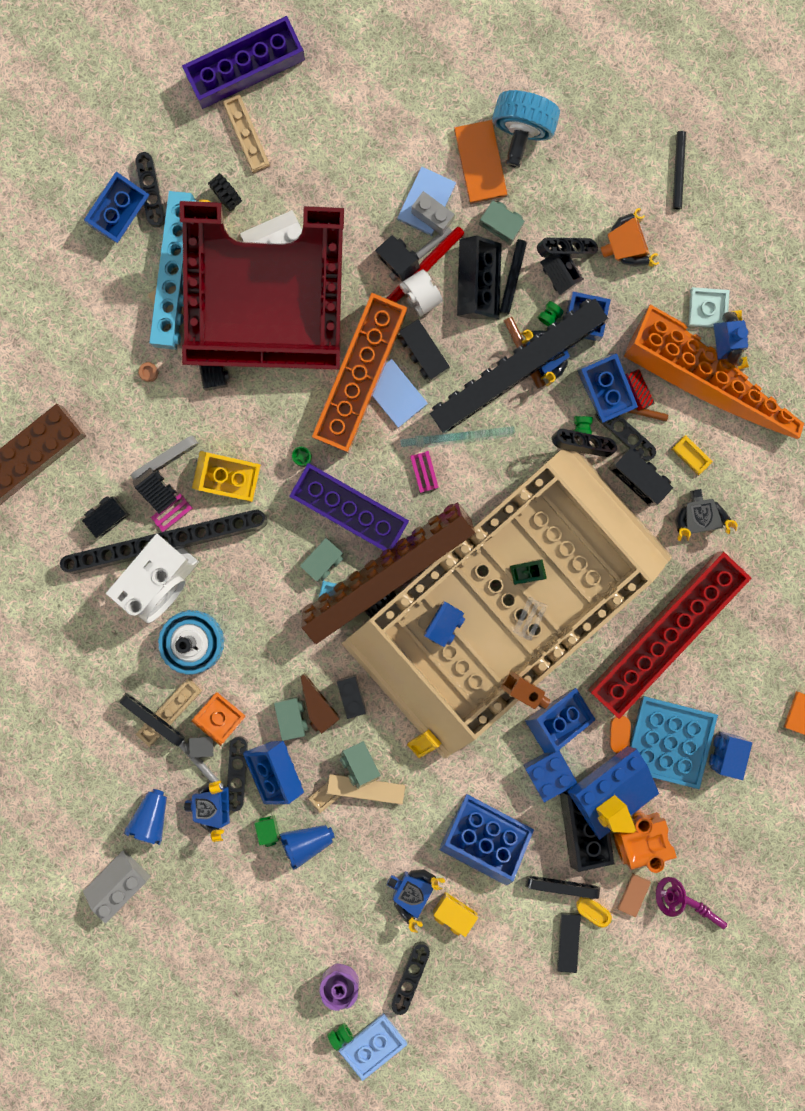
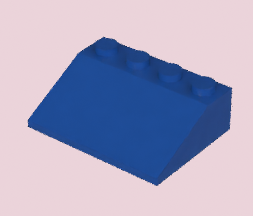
M629 746L625 747L567 791L599 840L611 830L607 826L603 827L599 822L597 807L615 795L627 805L629 813L632 815L659 794L646 762L636 748Z
M466 794L443 838L439 850L507 886L515 879L534 829Z

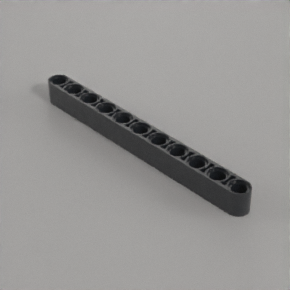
M251 510L156 534L162 538L167 537L168 543L177 550L263 529L268 523V518L261 510ZM261 515L262 521L259 524H254V517ZM242 519L244 522L243 526L239 529L235 528L236 521ZM220 524H224V531L222 533H217V526ZM200 529H205V536L199 538L198 531ZM186 533L187 539L184 542H180V535ZM156 534L66 555L60 560V568L64 572L78 574L132 561L142 551L143 544L150 542ZM130 546L131 552L125 556L124 549ZM108 551L112 552V557L110 560L105 559V555ZM93 556V562L87 565V558ZM74 560V567L69 570L68 563Z

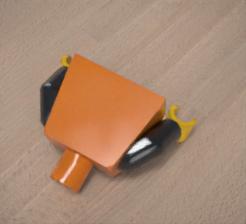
M637 208L634 213L619 217L612 226L611 232L608 234L610 244L600 247L604 258L614 254L617 261H621L624 265L635 267L647 265L654 267L659 264V262H653L652 258L657 257L658 254L650 255L639 224L645 217V215L642 217L637 215L641 211L640 208Z

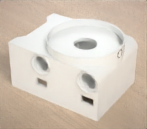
M156 534L106 594L128 614L139 616L146 623H151L162 615L176 600L185 586V578L199 561L184 548L176 550L168 541H165L160 535Z

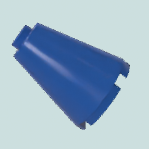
M153 789L152 792L148 791L123 834L127 836L133 835L135 839L144 842L161 844L167 797L163 796V791Z
M326 825L279 834L286 856L290 859L292 870L298 869L333 843L332 839L335 838L332 828H327Z

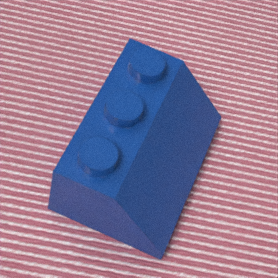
M116 171L84 221L103 236L119 243L150 195Z
M284 741L268 742L243 753L263 804H290L304 793L301 781L297 776Z

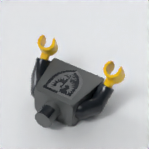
M702 489L690 491L692 502L684 503L675 519L679 533L677 536L678 541H681L682 536H685L687 541H689L692 533L724 528L723 525L727 534H730L729 527L734 528L735 531H737L738 527L737 522L731 520L718 502L714 501V499L703 500Z

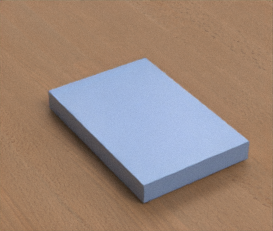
M421 167L397 220L432 236L434 230L411 213L412 205L424 191L446 207L456 182Z
M392 359L387 362L374 391L373 398L399 428L428 405V403Z
M383 1013L355 1035L353 1041L345 1043L339 1049V1052L363 1081L406 1047L407 1042Z

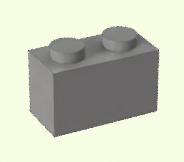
M424 191L412 205L411 211L414 216L440 235L445 233L453 222L455 215Z

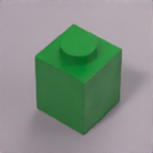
M275 815L256 819L254 824L259 846L265 845V847L276 845L280 835Z

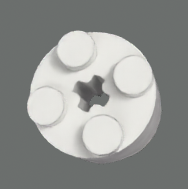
M423 269L399 284L404 294L407 293L408 295L406 298L411 308L414 307L419 317L443 301L436 285L433 286L431 283L432 279Z

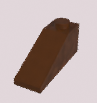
M304 673L300 678L309 719L311 720L310 725L315 732L319 731L322 734L340 720V716Z

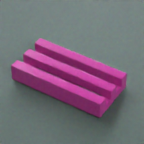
M429 451L411 455L410 458L420 493L439 488ZM424 456H426L430 474L434 484L433 486H430L426 468L422 458ZM417 458H419L426 488H423L415 461Z
M182 494L176 496L177 501L162 513L158 514L157 512L150 517L162 532H165L193 509ZM181 499L182 502L160 520L157 519ZM186 505L187 508L165 526L162 525L163 522Z

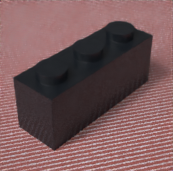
M419 319L399 331L400 337L398 340L403 348L407 347L410 354L408 355L414 364L418 363L420 366L419 372L424 380L428 379L432 382L449 371L450 366Z

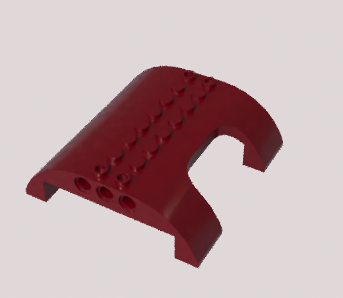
M180 201V222H182L184 297L182 365L340 370L344 208L304 206L303 228L297 239L289 243H258L238 241L228 234L223 222L222 202Z

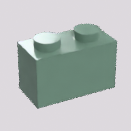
M492 200L481 217L479 225L511 245L525 221L519 213H512L507 210L503 203Z
M325 538L300 567L315 581L318 582L320 579L324 581L330 574L328 570L333 565L337 567L343 560L341 556L344 553L329 539Z
M298 696L275 701L274 706L282 741L305 736L306 731L309 729L307 720L302 717V712H304L303 701H299Z
M364 741L342 751L340 761L343 767L348 769L350 773L348 775L349 780L353 786L356 785L357 789L380 778L381 775Z

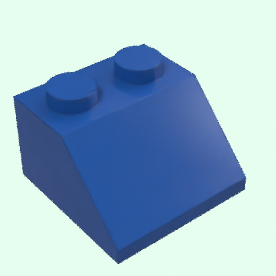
M443 601L423 635L443 647L446 644L450 646L455 637L453 634L456 627L460 629L465 621L464 613Z

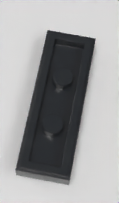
M561 912L557 960L558 972L577 973L580 914Z

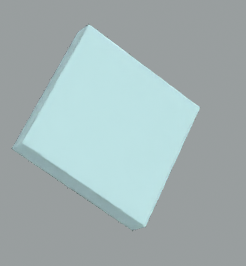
M690 288L688 327L714 328V323L724 322L722 316L728 312L730 290Z

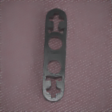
M141 152L136 156L140 188L149 195L157 196L155 204H149L147 200L144 203L146 218L152 227L159 228L165 223V214L155 163L149 153ZM143 158L148 160L147 168L149 171H145L144 165L140 163L143 162ZM145 177H153V183L151 185H145ZM152 209H156L157 215L161 217L158 218V222H154V220L151 219L154 218V213Z
M547 237L537 244V251L543 258H591L598 252V245L591 238Z
M597 412L595 413L596 419L626 447L633 450L643 441L642 447L644 449H651L649 452L651 456L642 457L644 461L652 460L655 457L656 448L621 415L617 416L609 425L608 421L602 423ZM617 421L621 422L624 426L621 432L614 430L613 426ZM630 434H634L638 438V442L635 445H631L628 442ZM639 448L638 451L643 455L644 451Z
M559 429L551 437L552 443L559 449L602 457H610L617 451L615 441L608 437L567 429ZM574 438L578 440L580 445L575 442Z
M125 693L119 700L121 705L172 744L180 746L185 739L179 731L130 694Z
M243 736L234 737L230 742L227 787L229 790V810L233 812L241 810L245 801L247 762L242 755L233 756V753H237V746H234V743H237L238 740H241V744H244L240 748V754L248 751V741ZM233 760H242L243 767L235 769L232 764ZM239 778L242 786L234 788L231 784L232 779ZM230 791L235 793L241 792V794H237V801L240 802L237 807L230 803L234 799V793L230 794Z
M527 876L525 887L532 890L598 899L600 895V887L596 885L537 876Z
M420 941L414 944L393 996L391 1007L397 1015H403L408 1011L429 958L430 949L425 942ZM421 947H424L426 953L421 954L419 961L417 960V949L420 950ZM413 964L418 965L420 968L415 974L409 971V967ZM403 983H411L412 989L404 991L402 989ZM402 995L404 996L403 1005L405 1007L401 1006L398 1009L396 1003L400 1002Z

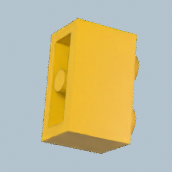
M447 892L443 894L433 909L435 921L441 925H448L451 927L450 930L458 936L461 934L466 937L478 919L477 912Z

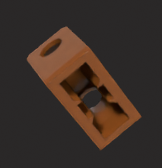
M510 671L501 686L509 695L533 709L539 706L545 710L550 704V699L544 696L545 691L513 671Z

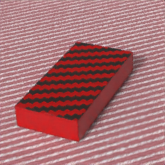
M640 369L625 374L637 403L638 411L655 404Z

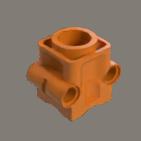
M637 810L631 815L636 831L634 833L616 832L613 834L617 852L623 865L627 864L631 870L646 866L651 872L659 873L664 869L665 861L677 858L675 849L668 840L669 830L666 820L661 818L658 812L645 815L642 811Z

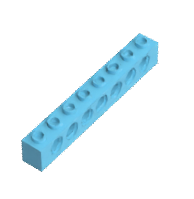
M169 191L149 343L155 348L177 350V345L181 342L179 329L183 324L181 309L184 307L183 234L178 237L176 236V233L182 230V222H180L178 215L180 213V201L197 200L192 193ZM176 249H181L180 254L173 255ZM179 268L176 274H171L172 269ZM176 286L175 292L169 294V288ZM169 305H174L173 310L166 313V308ZM167 324H171V329L164 332V327Z

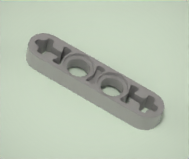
M193 435L189 436L134 471L130 476L135 480L150 467L154 472L156 470L159 471L195 448L199 443Z

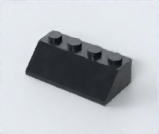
M477 235L459 239L457 316L467 319L499 320L502 243Z
M568 790L560 794L570 867L578 872L614 865L610 832L599 840L567 792Z

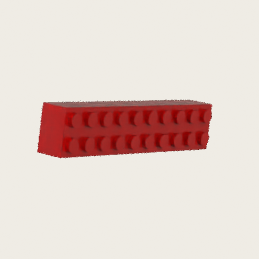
M724 551L717 552L587 691L616 718L620 719L752 578Z

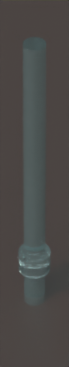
M514 426L426 437L418 435L415 438L401 439L400 444L401 447L415 445L416 447H423L424 444L515 434Z

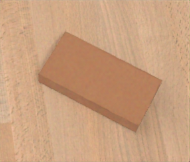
M632 873L617 909L636 917L651 884L650 880Z

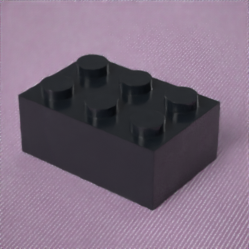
M629 448L623 451L608 469L649 507L658 505L673 489L670 485L671 481L664 475L660 476L656 472L657 468L652 463H646L642 459L643 455L638 450Z

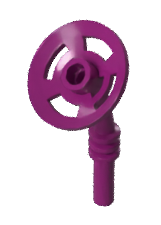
M665 877L660 880L656 888V902L659 909L666 916H679L687 904L694 908L695 912H698L703 918L707 917L724 930L727 927V923L711 912L709 907L686 896L684 886L678 879ZM671 882L672 887H669L667 891L664 890L665 885ZM663 897H664V900H665L666 904L669 906V908H667V907L665 906L664 901H663ZM682 903L681 908L675 911V907Z

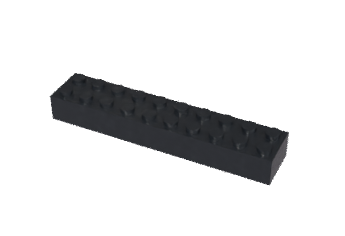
M585 300L579 305V310L575 313L571 310L563 316L562 322L559 324L554 322L546 328V333L541 336L537 334L529 340V345L526 347L523 345L519 346L513 351V356L510 358L505 356L496 363L498 366L493 370L490 368L486 369L480 374V379L477 381L472 379L464 385V390L461 392L455 391L450 394L447 402H439L433 406V411L430 415L442 433H448L606 324L608 317L597 300Z

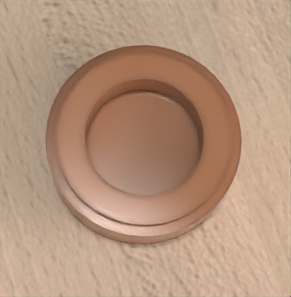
M150 362L143 363L138 370L139 377L145 382L155 381L159 374L158 368Z

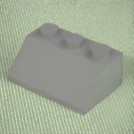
M123 850L83 890V893L91 910L106 924L151 876Z

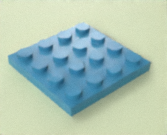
M642 695L630 747L636 748L639 751L653 778L700 789L718 715Z

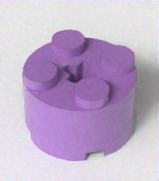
M339 963L329 967L324 972L320 984V996L324 1005L331 1010L340 1011V1009L350 1008L356 1002L359 991V977L351 967Z

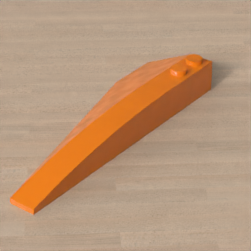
M651 304L648 306L623 357L720 409L792 438L799 439L801 437L804 426L801 420L786 408H780L772 396L768 398L763 394L760 386L751 384L747 380L749 377L736 366L729 363L727 359L718 360L716 350L711 346L708 348L700 341L701 337L696 333L694 335L686 330L688 327L684 323Z

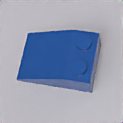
M617 353L609 354L577 368L582 384L602 423L638 407Z
M574 688L552 701L545 710L541 708L525 722L543 752L552 753L559 751L596 719L577 688Z

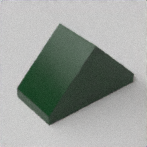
M543 559L510 566L514 585L547 579Z

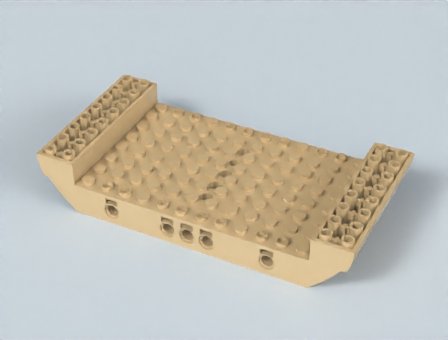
M560 449L474 526L476 534L426 568L383 608L341 643L420 733L429 729L442 743L435 750L443 759L448 758L451 754L477 739L519 701L501 688L510 671L515 672L534 685L539 684L646 589L672 559V555L580 452ZM543 559L547 579L514 585L510 570L511 565ZM481 565L488 568V574L484 577L479 576L477 573V569ZM493 580H498L501 583V588L498 591H493L490 588V583ZM508 594L514 598V602L510 606H506L503 603L504 596ZM443 601L462 611L465 618L460 629L456 627L453 634L455 637L450 646L446 644L445 647L423 635ZM520 609H524L527 613L524 620H518L516 617V612ZM532 624H537L540 628L536 635H532L529 632V627Z

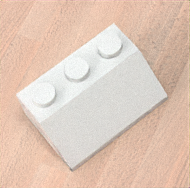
M291 210L240 234L244 242L289 243L298 238L302 229L294 212Z

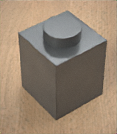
M210 737L189 738L188 743H185V755L189 754V759L213 757V739Z

